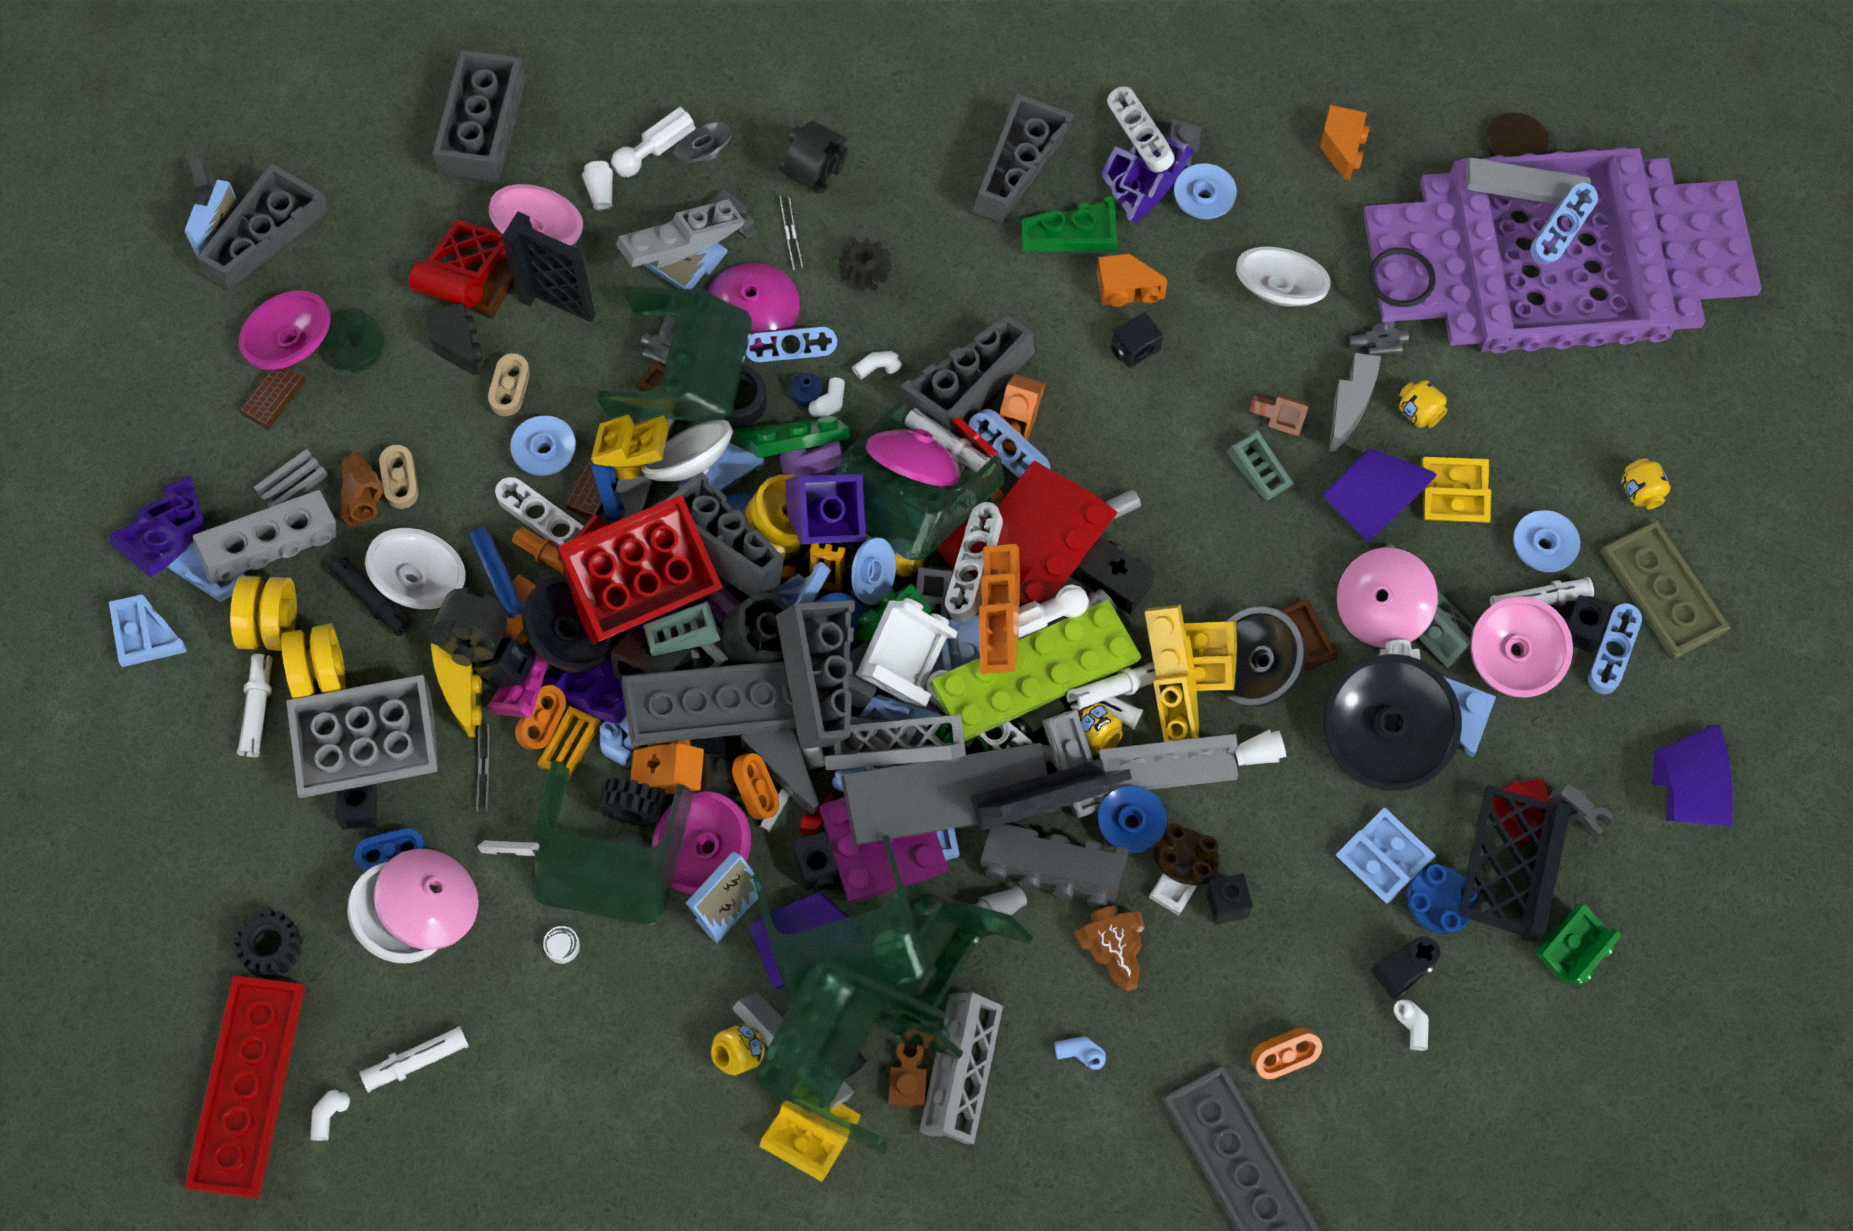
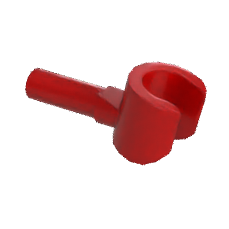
M828 793L821 804L833 801L835 796L832 793ZM819 808L815 816L803 814L800 833L810 836L819 834L823 821Z

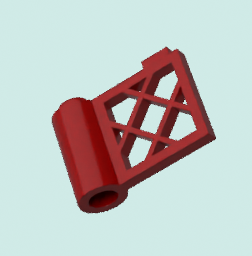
M456 220L426 262L419 261L412 268L409 277L411 290L453 304H463L467 308L473 307L482 298V283L501 258H507L501 237L503 234L492 229ZM461 232L473 235L474 237L458 243L455 242ZM492 241L498 242L496 247L482 250V244ZM477 246L478 253L461 258L460 251ZM456 253L458 258L446 263L440 262L442 257ZM483 261V265L478 272L465 269V266Z

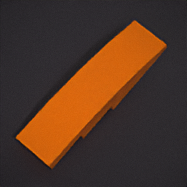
M1017 544L983 547L984 576H981L982 605L979 606L980 670L982 674L1016 672L1020 607L1019 546Z

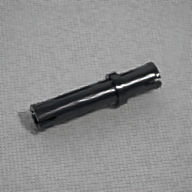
M346 557L339 559L343 566L338 561L332 565L330 569L331 574L336 576L370 609V614L375 619H381L396 636L403 635L400 628L405 632L411 628L412 620L394 605V601L382 594Z

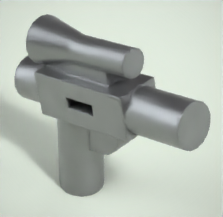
M670 316L664 317L658 335L653 336L645 333L641 339V344L646 346L642 353V359L657 361L670 369L674 368L675 362H680L694 368L699 357L683 350V347L679 346L678 338L672 334L676 319Z
M1395 321L1376 324L1372 331H1368L1366 334L1348 336L1349 348L1367 347L1369 355H1402V343L1409 342L1408 330L1398 331V329H1395Z

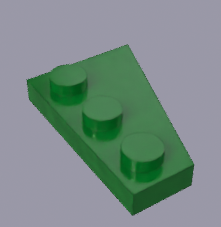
M1114 195L1104 197L1103 202L1089 205L1088 202L1077 204V209L1063 213L1055 210L1022 219V252L1117 251Z
M834 416L821 417L813 421L735 428L737 441L757 458L850 439L849 426Z

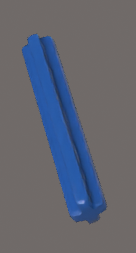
M478 526L477 530L471 531L470 538L499 602L507 609L508 618L514 619L517 615L522 614L523 605L490 533L484 526Z

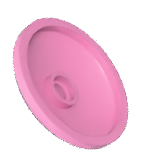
M516 184L499 189L491 198L489 216L501 234L505 232L515 214L519 211L530 217L532 229L570 246L576 243L581 236L583 220L579 211L569 200L554 191L535 185Z
M1378 548L1356 558L1343 573L1337 590V607L1345 627L1360 641L1379 648H1385V644L1392 640L1402 639L1408 640L1410 643L1416 640L1430 626L1438 605L1437 585L1430 569L1415 555L1397 548ZM1381 590L1388 592V598L1384 602H1379L1377 598Z
M1517 596L1506 598L1493 604L1477 620L1471 636V656L1477 672L1490 687L1511 697H1534L1549 691L1563 679L1571 664L1573 642L1565 620L1553 607L1535 598ZM1513 644L1520 647L1521 653L1519 656L1511 652Z
M412 849L395 856L384 866L375 883L374 904L381 922L395 938L415 948L434 950L456 943L470 930L478 912V894L471 876L458 861L439 851ZM429 886L436 887L439 893H433Z

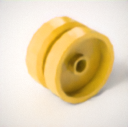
M777 475L767 479L742 512L747 518L746 523L751 529L758 530L784 557V560L797 556L800 553L801 546L787 514L785 480L795 477L793 475Z
M240 576L235 583L231 601L230 622L234 645L237 649H258L263 642L267 650L282 651V633L294 631L297 619L296 591L292 579L270 577L265 584L262 578L258 576Z
M331 623L314 626L310 633V642L301 629L282 633L283 663L293 699L318 695L319 688L322 694L347 689L344 659L337 634Z

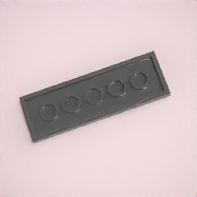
M784 661L622 676L621 678L631 746L797 729Z
M1041 743L969 754L952 760L919 762L844 774L841 776L854 846L978 825L971 796L1046 775L1047 769ZM1055 809L1040 814L1050 813L1055 811Z
M1224 1064L1161 1098L1164 1107L1235 1231H1321Z

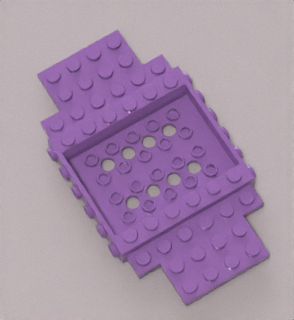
M1619 147L1614 150L1602 151L1589 149L1573 153L1559 151L1544 155L1529 153L1515 157L1494 156L1483 159L1591 178V185L1595 188L1598 195L1595 207L1561 257L1547 265L1536 262L1531 255V251L1519 248L1516 240L1524 237L1530 239L1533 243L1558 205L1467 190L1466 163L1469 158L1454 161L1450 173L1422 175L1420 184L1424 202L1365 206L1363 211L1371 262L1380 253L1388 249L1408 248L1425 256L1435 271L1436 283L1434 290L1424 302L1416 306L1396 307L1378 298L1382 322L1445 318L1450 346L1478 344L1481 352L1492 351L1499 354L1517 349L1535 351L1545 347L1566 349L1573 345L1596 347L1604 343L1615 342L1620 344H1631L1635 341L1643 340L1661 342L1670 339L1675 329L1702 328L1705 318L1700 299L1757 296L1762 289L1736 180L1674 185L1669 158L1642 160L1640 148L1628 149L1626 147ZM1522 211L1528 216V221L1516 223L1511 218V213ZM1559 216L1557 218L1558 228L1563 232H1569L1572 226L1570 219L1566 216ZM1582 233H1588L1594 237L1595 244L1585 246L1579 242L1578 236ZM1553 237L1543 245V253L1545 255L1552 253L1550 247L1554 241L1558 240L1557 238ZM1395 254L1384 258L1378 264L1375 270V282L1380 291L1386 296L1399 301H1408L1421 296L1425 292L1429 283V274L1426 267L1418 259L1410 255ZM1596 261L1601 266V271L1598 273L1588 272L1584 268V262ZM1533 265L1538 269L1539 275L1529 278L1522 273L1521 268ZM1592 288H1601L1606 292L1607 298L1603 301H1597L1590 296L1589 291ZM1531 292L1540 293L1544 297V303L1533 305L1527 300V295Z

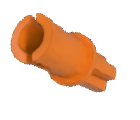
M520 527L515 531L512 538L513 544L534 556L537 563L544 562L566 576L563 565L557 558L559 556L557 547L553 545L552 540H544L525 527Z

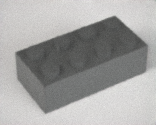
M460 50L432 153L438 174L500 182L526 81L521 58Z

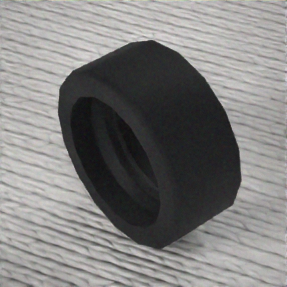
M728 364L718 368L710 375L705 385L707 409L714 420L728 421L731 428H742L754 424L762 417L767 407L766 385L762 376L754 368L744 364ZM732 382H742L754 389L755 399L748 407L740 410H730L719 404L717 393L724 385Z

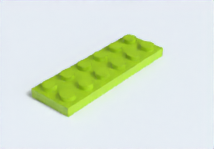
M1108 599L1086 609L1079 617H1068L1018 640L1016 672L982 674L980 658L931 679L930 686L946 715L961 714L965 742L1067 695L1070 689L1091 684L1138 662L1141 655Z

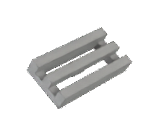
M306 449L253 488L270 508L300 497L328 477V474ZM313 469L315 470L314 473H312L306 479H304L299 484L294 486L288 492L283 494L277 500H275L274 502L272 501L273 498H275L277 495H279L287 488L289 489L290 487H292L294 484L298 482L299 479L304 477L310 471H312Z

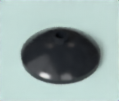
M556 576L544 580L530 592L524 603L522 622L526 637L537 654L554 667L569 672L594 670L611 657V651L618 645L620 633L596 644H591L579 617L566 576ZM559 630L563 631L564 634H565V636H563V635L559 632Z
M1269 607L1245 609L1226 621H1236L1237 628L1234 690L1219 691L1237 704L1260 707L1280 700L1296 685L1305 666L1306 644L1298 625L1283 612ZM1266 658H1270L1269 664L1263 667V661Z

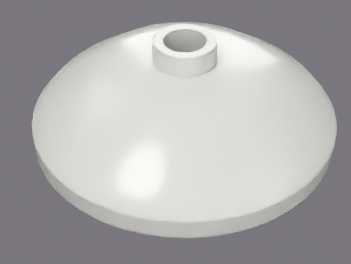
M1257 247L1249 249L1239 256L1236 265V273L1239 279L1250 292L1266 302L1279 306H1306L1313 304L1327 295L1331 284L1328 273L1320 264L1301 253L1284 248Z
M713 420L686 429L666 440L663 460L641 465V470L645 477L656 481H681L690 477L693 479L701 472L707 474L708 468L721 457L728 446L733 430L729 422L725 420Z
M396 528L383 532L371 542L365 557L366 571L374 586L392 601L406 607L416 609L440 608L447 593L464 586L466 575L460 556L447 542L423 530Z
M388 862L370 868L357 880L348 898V920L358 941L377 957L396 963L417 962L435 953L438 949L426 950L409 946L395 938L385 928L375 908L374 888L380 872ZM429 886L433 893H439L436 887Z

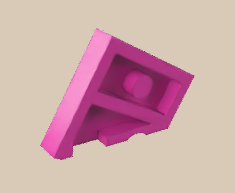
M531 652L536 658L521 685L498 688L487 708L497 715L530 718L532 716L548 662L536 652Z

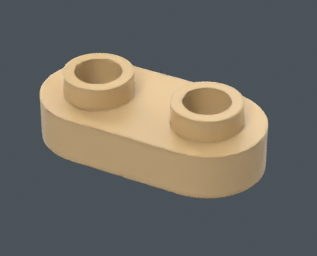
M507 354L497 362L488 393L490 407L497 415L511 416L521 408L530 370L526 359L519 354ZM512 371L519 372L516 376H509V373ZM511 399L510 403L505 405L501 404L502 400Z
M402 445L389 446L383 450L379 458L384 495L392 507L405 509L412 506L419 495L414 460L408 448ZM396 462H403L400 468H393ZM400 491H407V494L405 496H397V494Z

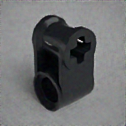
M1420 936L1398 951L1384 957L1371 968V972L1389 996L1395 999L1434 969L1440 957V947L1434 939ZM1417 952L1420 954L1426 952L1429 955L1428 959L1421 958L1418 960L1416 958Z

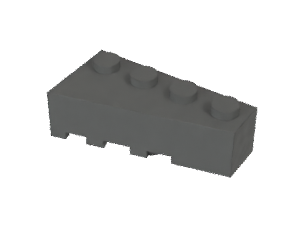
M1017 93L980 187L973 213L1002 223L1069 134L1075 114Z
M271 163L197 257L202 275L227 290L232 289L328 212L325 194Z
M1007 315L975 336L974 341L962 349L958 347L950 352V357L937 366L932 364L922 371L923 375L914 381L908 380L901 384L900 391L903 406L910 411L918 408L926 416L957 435L953 420L958 416L968 424L970 419L992 399L1035 353L1033 331Z
M703 472L696 475L665 500H670L679 495L683 496L717 575L750 597L758 593H770L780 585L784 557L758 530L751 529L746 523L747 518L739 510L735 512L726 502L727 497L719 489H713L708 483L709 478Z
M855 600L798 603L791 605L776 615L800 749L832 746L850 737L851 692L848 689L853 662L849 660L850 643L853 642L854 628H851V614L854 612Z
M1006 824L990 828L980 862V870L984 871L987 877L999 881H1004L1005 878L1019 881L1020 886L1029 890H1038L1039 887L1051 890L1054 896L1064 900H1072L1073 897L1086 901L1088 906L1095 909L1115 905L1129 849L1117 847L1116 853L1102 850L1100 843L1087 841L1086 845L1077 846L1073 845L1066 836L1053 834L1042 839L1038 838L1039 833L1035 830Z

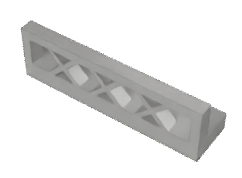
M961 714L850 724V732H853L862 740L861 744L855 752L845 751L844 740L834 744L835 754L825 756L826 770L952 760L966 756ZM942 723L952 724L954 743L944 744L934 735ZM933 724L930 729L924 726ZM910 726H915L925 735L917 746H912L903 738V735ZM901 727L898 733L893 729ZM879 729L885 730L893 738L886 749H881L871 740ZM870 730L867 735L862 731ZM929 740L934 743V745H926V744L928 743ZM898 743L902 746L900 748H895V746ZM866 746H868L870 749H872V750L863 751V750L866 748Z
M1236 734L1101 749L1098 755V759H1102L1105 771L1130 769L1131 780L1110 785V792L1124 786H1138L1152 790L1237 780L1238 778L1234 754L1237 747Z
M974 992L949 994L920 1125V1133L928 1136H948L965 1144L975 1143L1003 1010L1002 1005ZM981 1007L990 1011L987 1026L982 1028L978 1018ZM976 1041L981 1049L980 1059L977 1062L974 1061L971 1054L972 1045ZM968 1076L971 1077L974 1085L972 1095L967 1097L964 1090L965 1078ZM961 1111H963L966 1118L964 1132L955 1129L957 1115Z

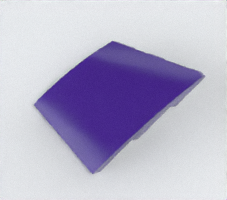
M1153 134L1143 136L1140 142L1148 141L1152 138ZM1163 135L1174 154V162L1168 169L1162 172H1153L1148 168L1134 145L1130 152L1115 146L1101 175L1107 185L1111 186L1116 200L1125 209L1126 217L1130 221L1137 223L1167 193L1185 167L1194 149ZM1158 149L1153 151L1156 158L1161 156Z
M1368 448L1322 494L1368 543L1409 505L1437 475L1434 471Z
M190 475L165 486L164 498L137 510L138 521L109 534L110 544L149 577L159 573L174 562L192 543L193 535L198 534L204 525L203 515L194 489L193 478Z
M612 657L603 665L591 671L569 672L559 669L549 677L544 676L541 687L546 685L558 687L565 695L566 704L582 712L618 725L626 717L621 680L613 675Z
M1710 724L1700 732L1686 735L1672 745L1667 744L1655 750L1652 785L1668 786L1666 821L1732 827L1733 795L1731 769L1720 725Z
M818 893L782 907L749 926L774 989H783L807 973L818 972L841 956L852 955L873 941L871 935L857 928L850 921L851 917L844 911L838 910L834 902L824 893Z

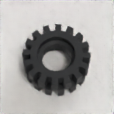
M611 778V780L606 779L597 809L601 811L602 815L609 816L612 820L617 819L620 823L625 824L627 822L633 826L638 824L641 827H654V825L658 824L665 796H663L662 792H658V789L655 787L649 788L648 784H639L636 780H631L630 782L626 778H620V780Z
M265 909V914H261L259 910L253 912L255 918L250 920L247 916L243 919L245 926L241 927L238 925L236 929L239 936L233 939V943L237 947L234 948L235 954L248 971L253 974L257 973L259 977L265 978L266 974H269L271 978L278 977L277 972L279 971L285 974L289 971L287 966L290 964L295 966L298 962L295 959L296 955L301 956L302 953L300 944H303V940L299 934V929L288 916L286 917L283 912L278 910L274 913L272 909ZM269 931L278 933L281 936V946L277 952L269 956H263L256 952L255 944L260 935Z

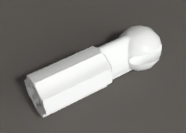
M681 107L677 108L642 134V142L634 148L622 147L616 150L611 159L612 169L617 175L622 177L635 175L640 170L643 158L650 153L656 156L660 155L695 130L692 118Z
M1074 584L1067 585L1058 591L1056 598L1042 604L1033 601L1019 607L1018 640L1046 628L1048 622L1059 617H1079L1086 611L1089 604L1085 590Z

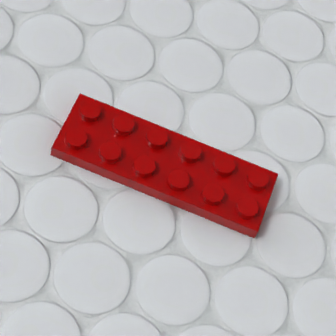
M233 975L184 1187L187 1191L260 1200L306 990L303 984Z

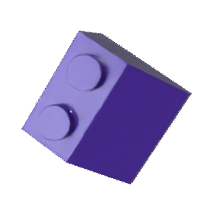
M862 474L797 476L785 480L787 514L800 544L866 541Z

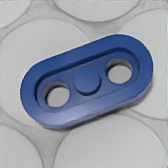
M591 462V469L608 523L621 519L620 512L625 511L621 493H613L611 484L617 482L612 466L597 465Z
M406 828L362 840L355 849L354 858L359 868L366 872L370 868L389 862L395 856L403 853V848L406 845H414V849H426V845L420 833L414 829ZM371 854H380L378 861H368Z

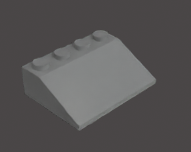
M424 675L286 700L299 798L438 772L433 706L430 689Z

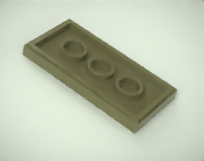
M1658 520L1601 548L1600 553L1672 660L1729 632L1731 629Z

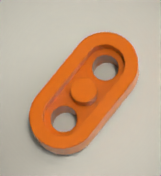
M554 685L542 686L532 716L530 718L520 717L515 729V736L523 748L528 750L541 749L550 742L566 707V698L561 689ZM543 697L548 702V706L546 709L542 706L541 703ZM529 727L534 731L532 739L528 736Z
M755 753L738 756L733 763L732 775L748 813L757 820L774 817L779 809V796L763 759Z
M1306 1027L1296 1028L1260 1043L1252 1052L1251 1064L1261 1077L1275 1079L1313 1063L1321 1053L1322 1043L1311 1029Z

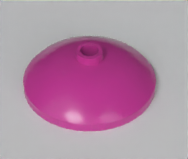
M743 263L730 267L714 279L705 296V314L711 329L725 342L744 348L746 339L753 333L792 329L798 319L800 310L799 294L792 280L781 270L763 263ZM747 293H756V295L752 297L746 296ZM770 336L772 343L763 344L761 338H756L755 344L749 345V348H760L774 344L778 336Z
M299 290L279 294L261 304L247 318L240 331L239 349L251 365L260 369L273 370L293 366L306 359L320 346L330 326V311L323 299L315 293Z
M896 429L883 431L870 436L867 441L866 450L877 462L905 477L939 486L955 485L960 479L961 470L955 458L945 446L934 440L933 435L926 430Z
M696 792L680 798L662 815L653 835L652 856L659 875L672 888L682 893L693 895L732 852L741 855L745 861L747 860L751 846V832L748 820L735 802L719 793ZM711 844H714L715 847L713 852L708 854V847Z

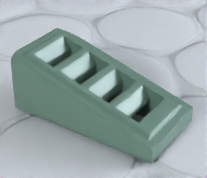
M1258 430L1226 451L1233 463L1266 502L1294 484ZM1252 447L1256 452L1247 457L1244 451ZM1261 457L1264 462L1254 467L1251 462ZM1269 467L1272 472L1261 478L1259 472ZM1277 477L1281 482L1269 489L1266 483Z
M708 602L643 624L652 656L708 645L721 640L714 614ZM704 622L705 627L699 628L698 623ZM691 625L692 631L686 633L684 626ZM673 628H677L679 635L673 638L671 632ZM658 631L664 632L666 641H659Z

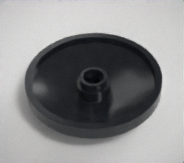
M1383 654L1355 664L1336 681L1325 703L1323 731L1326 744L1333 759L1348 776L1373 789L1402 791L1429 782L1446 768L1459 745L1462 732V717L1460 705L1452 687L1435 668L1411 656Z

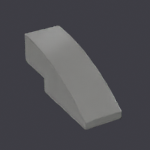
M1355 353L1350 369L1349 381L1339 380L1334 398L1329 451L1336 452L1360 422L1378 376L1381 356Z

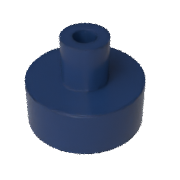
M803 373L796 376L791 383L793 401L802 407H809L811 401L823 396L821 380L811 373Z

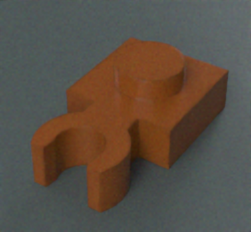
M899 1043L896 1052L897 1059L902 1066L901 1068L891 1067L888 1104L889 1106L924 1108L927 1069H917V1065L923 1059V1046L918 1044L917 1054L912 1058H908L903 1053L904 1044Z

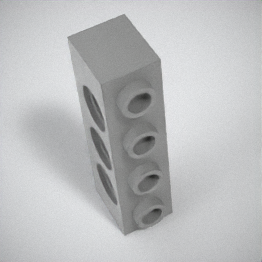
M316 490L193 535L194 552L210 584L218 581L224 582L233 579L237 574L244 571L261 569L269 562L279 558L293 557L301 550L314 545L322 546L336 537V521L320 490ZM294 526H303L304 528H303V529L296 530V529H293L292 527H294ZM264 537L273 538V539L270 540V541H262V540H260L261 538H264ZM231 549H240V550H241L240 552H237V553L228 552V551L231 550Z

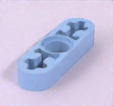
M1579 183L1565 194L1531 245V255L1536 262L1547 265L1561 257L1598 201L1597 192L1592 185ZM1581 192L1584 193L1585 203L1577 207L1576 210L1571 209L1579 199L1577 195ZM1559 216H1566L1570 219L1572 226L1569 232H1563L1558 228L1557 218ZM1553 237L1557 238L1558 240L1554 241L1550 247L1552 253L1545 255L1543 253V245Z
M825 326L756 332L746 339L744 350L747 357L755 362L827 356L835 350L837 337L833 330ZM820 332H825L826 337L832 338V343L826 345V350H820L819 345L816 344L809 345L811 352H804L805 340L802 333H809V340L819 338ZM794 335L800 340V348L797 352L786 353L782 349L781 342L785 336ZM770 336H778L776 346L779 355L773 356V349H765L762 356H756V352L749 349V345L755 344L756 338H761L763 344L772 343Z
M984 409L970 419L969 426L998 451L1001 463L1019 479L1034 460L1050 469L1047 458L997 412L991 409ZM985 419L990 423L987 431L982 429ZM999 431H1001V432H1002V435H1000V436H999L998 438H996L995 441H994L993 438H994L995 436H997L996 433H998ZM1004 439H1010L1015 443L1017 448L1015 455H1009L1004 451L1002 445ZM1025 453L1026 457L1022 459V462L1018 463L1017 459L1022 457Z
M1625 603L1616 606L1607 621L1588 675V683L1597 693H1612L1622 680L1642 622L1640 611L1631 604ZM1624 614L1629 616L1628 621L1630 623L1624 632L1620 633L1617 631L1620 628L1621 617ZM1608 642L1619 643L1623 647L1624 654L1621 656L1611 655L1606 649V644ZM1606 665H1613L1608 675L1610 680L1607 684L1601 682L1602 676L1600 675L1606 668Z

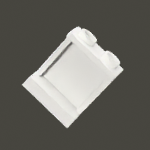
M904 598L903 601H889L856 675L907 704L926 707L931 694L923 690L945 640L947 638H956L958 631L948 626L950 621L933 613L928 615L923 612V606L912 599Z

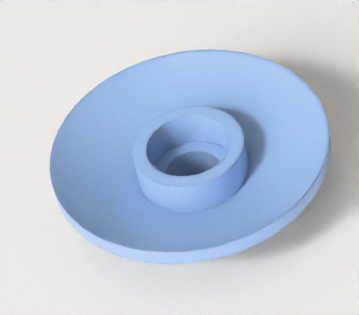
M1192 165L1183 170L1175 181L1174 196L1177 204L1184 212L1196 218L1213 219L1220 217L1231 209L1236 199L1237 190L1233 178L1227 171L1216 165ZM1205 194L1209 198H1202L1199 195Z
M536 416L526 420L515 430L511 439L510 449L515 463L522 470L533 475L545 476L561 471L571 462L576 451V439L570 426L563 420L553 416ZM543 447H548L551 449L547 453H539L540 449Z
M1547 510L1532 512L1521 519L1514 531L1513 543L1518 556L1525 564L1539 571L1556 572L1567 568L1576 559L1580 550V536L1576 527L1568 518L1557 512ZM1539 543H1547L1550 549L1542 548Z
M876 537L870 538L860 546L855 555L851 573L852 586L855 595L864 604H878V599L892 588L896 573L895 555L891 545L886 540Z

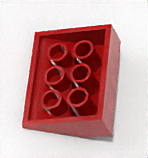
M1035 460L998 506L1003 518V525L997 545L1017 544L1019 546L1020 607L1033 601L1042 604L1053 599L1118 513L1092 492ZM969 570V571H967V572H968L969 574H971L975 579L977 578V576H978V571H976V570Z
M682 495L557 546L579 617L592 645L723 588Z

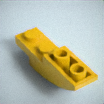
M1181 605L1148 608L1145 611L1156 673L1153 683L1164 742L1199 738V716L1194 662L1190 636L1185 633Z
M431 643L435 672L448 706L467 736L476 737V726H480L482 723L481 706L476 705V694L482 693L481 675L475 673L472 663L470 666L456 664L452 660V655Z

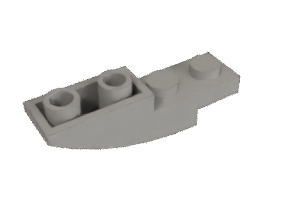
M727 199L677 212L673 222L618 236L616 246L631 267L652 262L655 268L658 269L679 262L713 246L742 227L745 221L731 201Z

